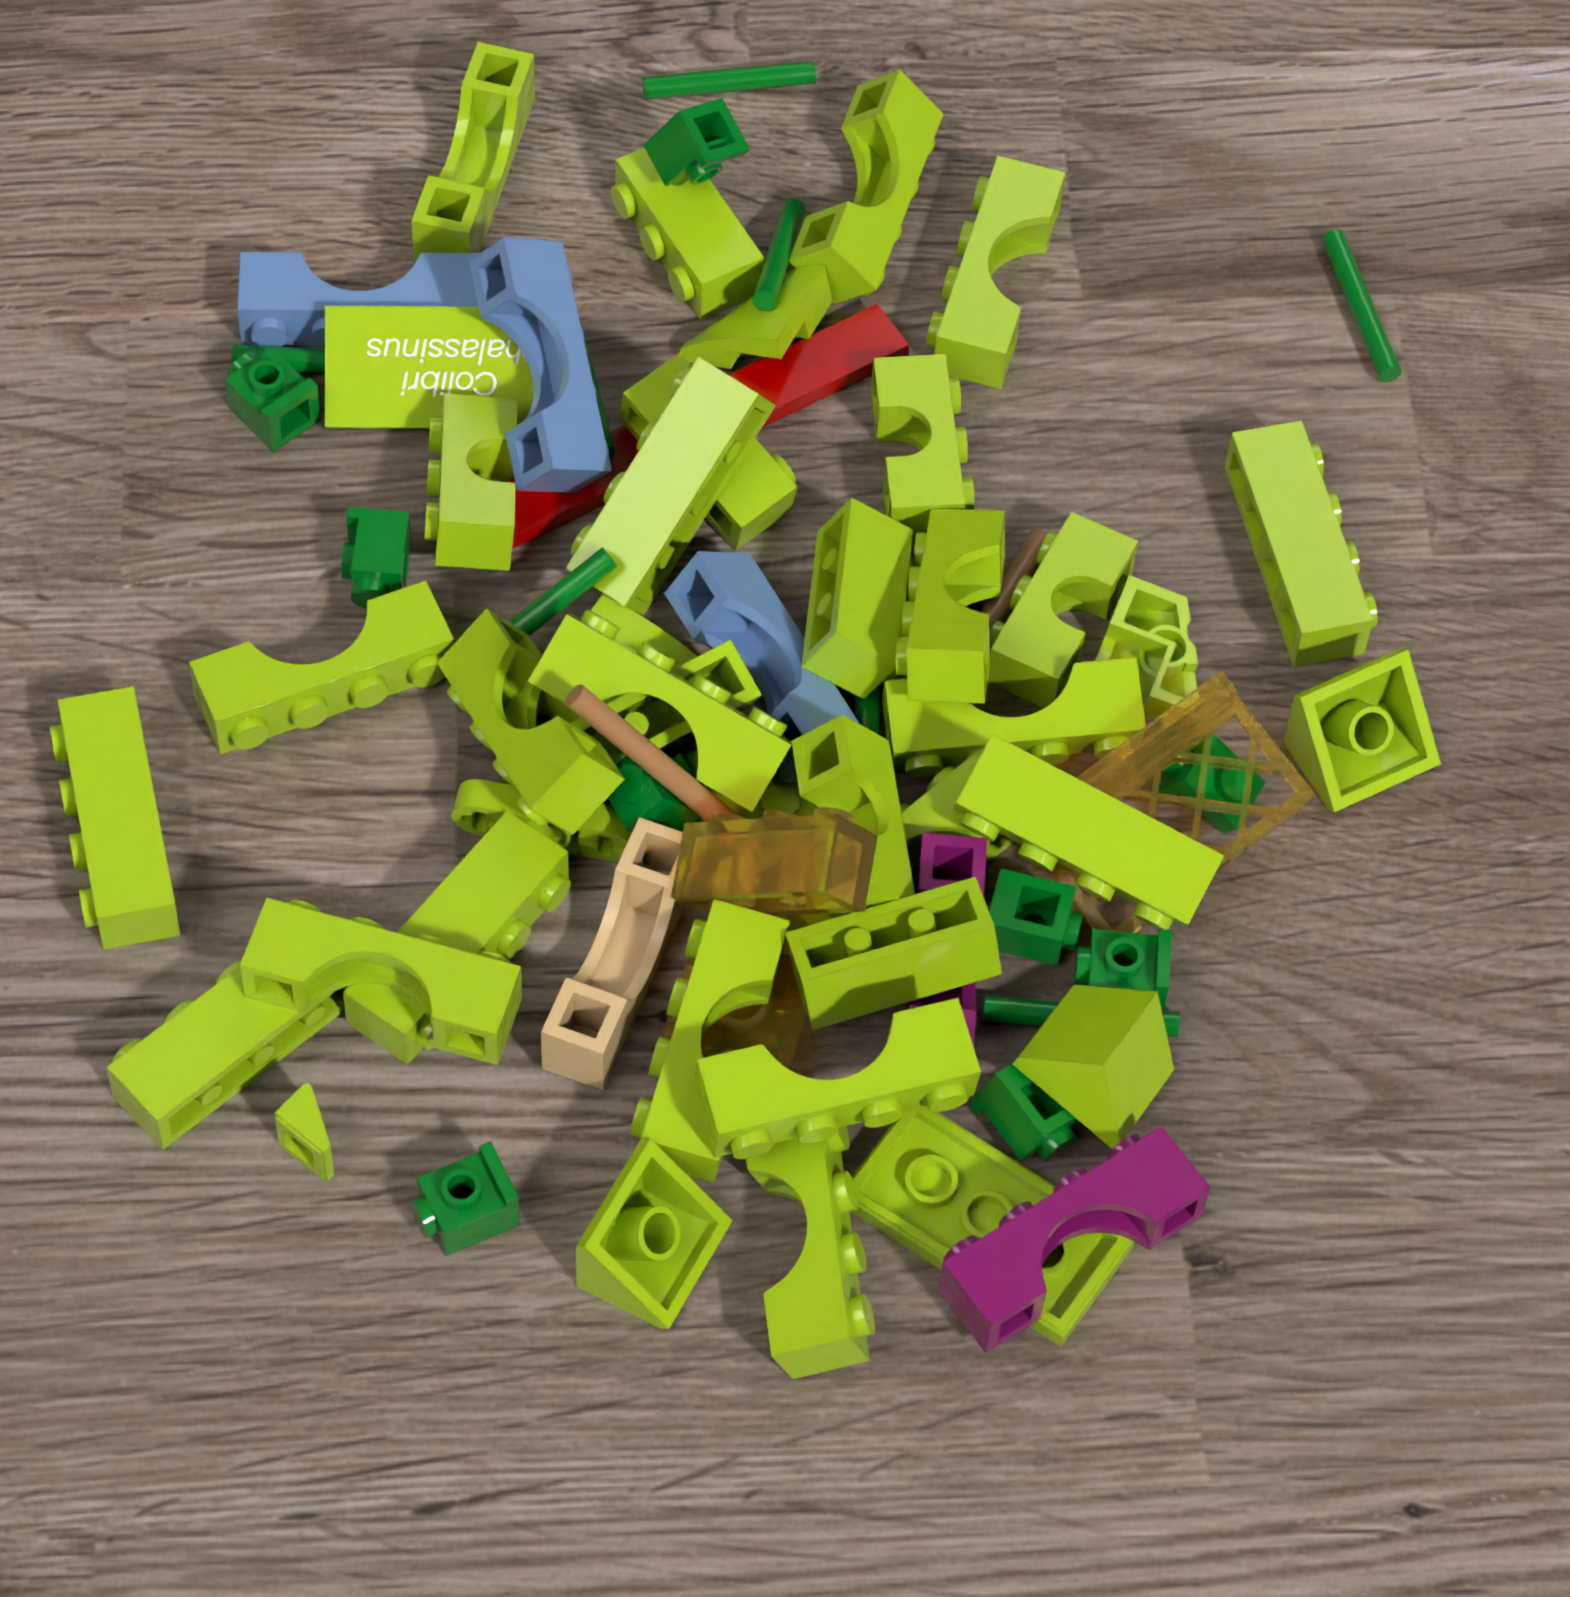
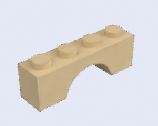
M640 817L638 818L615 869L609 900L593 945L577 974L572 979L565 978L541 1031L542 1069L604 1090L698 879L699 837Z

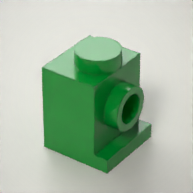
M723 98L678 111L643 145L665 186L671 184L679 186L688 179L692 185L701 184L723 170L721 162L743 156L750 150Z
M273 347L260 356L255 352L244 353L232 363L228 371V377L225 378L228 407L272 452H275L321 421L317 384L311 378L305 380Z
M355 507L347 508L348 542H344L341 577L342 579L352 580L351 600L357 606L367 609V600L406 587L412 549L410 512Z
M683 753L676 755L672 760L696 779L697 772L688 756ZM628 756L616 764L625 780L614 790L608 799L627 831L633 832L640 817L683 832L700 817Z
M1001 868L989 909L995 926L999 952L1058 966L1062 949L1075 951L1084 914L1072 911L1076 886Z
M1093 929L1089 947H1077L1074 985L1158 992L1161 1009L1164 1010L1170 982L1172 930L1159 929L1158 935Z
M1012 1064L996 1072L968 1105L975 1115L982 1112L985 1113L1021 1161L1037 1152L1045 1162L1049 1161L1069 1147L1077 1138L1071 1129L1079 1120Z
M491 1141L480 1145L478 1153L417 1177L418 1198L411 1200L414 1217L425 1238L436 1235L445 1256L520 1226L519 1196ZM473 1192L469 1197L465 1199H457L461 1196Z

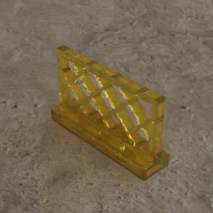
M1222 670L1076 777L1119 801L1129 800L1150 803L1148 816L1154 819L1156 818L1157 804L1195 809L1191 838L1197 842L1199 839L1202 810L1240 815L1237 838L1226 846L1203 844L1224 855L1216 872L1316 799L1314 791L1239 699L1237 689ZM1234 718L1251 738L1248 760L1210 755L1213 733ZM1204 741L1203 754L1188 753ZM1257 747L1270 763L1255 761ZM1174 762L1201 765L1197 798L1159 793L1162 771ZM1208 766L1246 771L1242 804L1204 799ZM1253 772L1281 776L1295 795L1277 808L1249 805ZM1153 778L1151 792L1138 791L1140 787ZM1248 816L1262 818L1246 830ZM1057 863L1053 871L1049 872L1056 882L1076 886L1075 883L1079 875L1072 871H1066L1064 867ZM1076 886L1073 904L1080 913L1084 914L1083 917L1093 929L1136 933L1146 925V923L1132 915L1112 930L1097 910L1098 898L1091 895L1089 900L1084 892Z

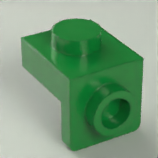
M1212 733L1188 744L1185 741H1181L1174 745L1159 763L1158 769L1162 774L1152 788L1151 793L1160 801L1180 794L1218 830L1226 834L1239 829L1266 782Z

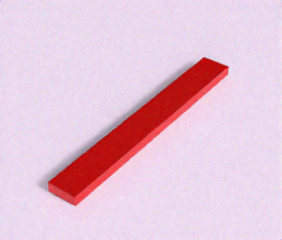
M875 304L811 335L810 339H802L790 345L782 359L765 357L729 374V376L776 405L763 425L765 427L871 376L873 358L908 356L909 344L880 306ZM625 425L610 431L616 451L614 458L610 460L612 471L576 493L517 491L515 484V525L512 549L605 505L604 495L609 484L619 473L627 471L639 452L637 450L638 440ZM515 477L506 482L516 483Z

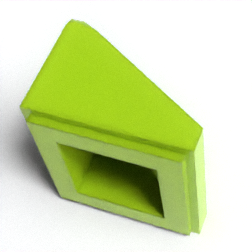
M306 1082L275 1111L278 1144L322 1181L325 1179L328 1182L334 1176L331 1145L311 1084Z

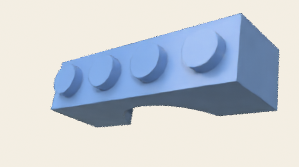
M503 237L471 259L469 264L481 318L499 327L517 344L529 365L533 379L534 394L529 414L522 423L505 433L517 491L576 493L610 473L612 468L563 242Z
M240 252L237 310L241 344L274 347L319 346L325 348V306L478 307L469 261L480 253H420L409 272L396 282L374 290L352 291L332 286L317 277L307 266L301 252Z
M697 551L664 594L693 640L715 648L731 639L765 700L767 713L787 725L782 736L792 741L842 714L859 723L833 683L801 667L804 637L751 554ZM792 745L776 771L784 784L798 783Z

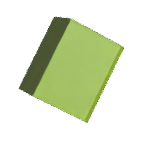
M1406 648L1395 650L1294 695L1283 744L1324 805L1331 812L1335 813L1441 765L1410 653Z
M1073 985L1012 1065L1112 1149L1126 1138L1175 1070L1160 1000L1156 991Z
M642 1138L576 1246V1287L659 1329H670L733 1220L651 1138Z

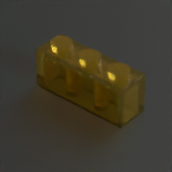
M829 807L816 808L813 816H797L789 812L769 810L763 812L762 819H746L734 814L718 813L713 815L710 822L684 823L670 898L709 916L714 899L769 915L865 912L878 835L853 823L854 816L851 813Z

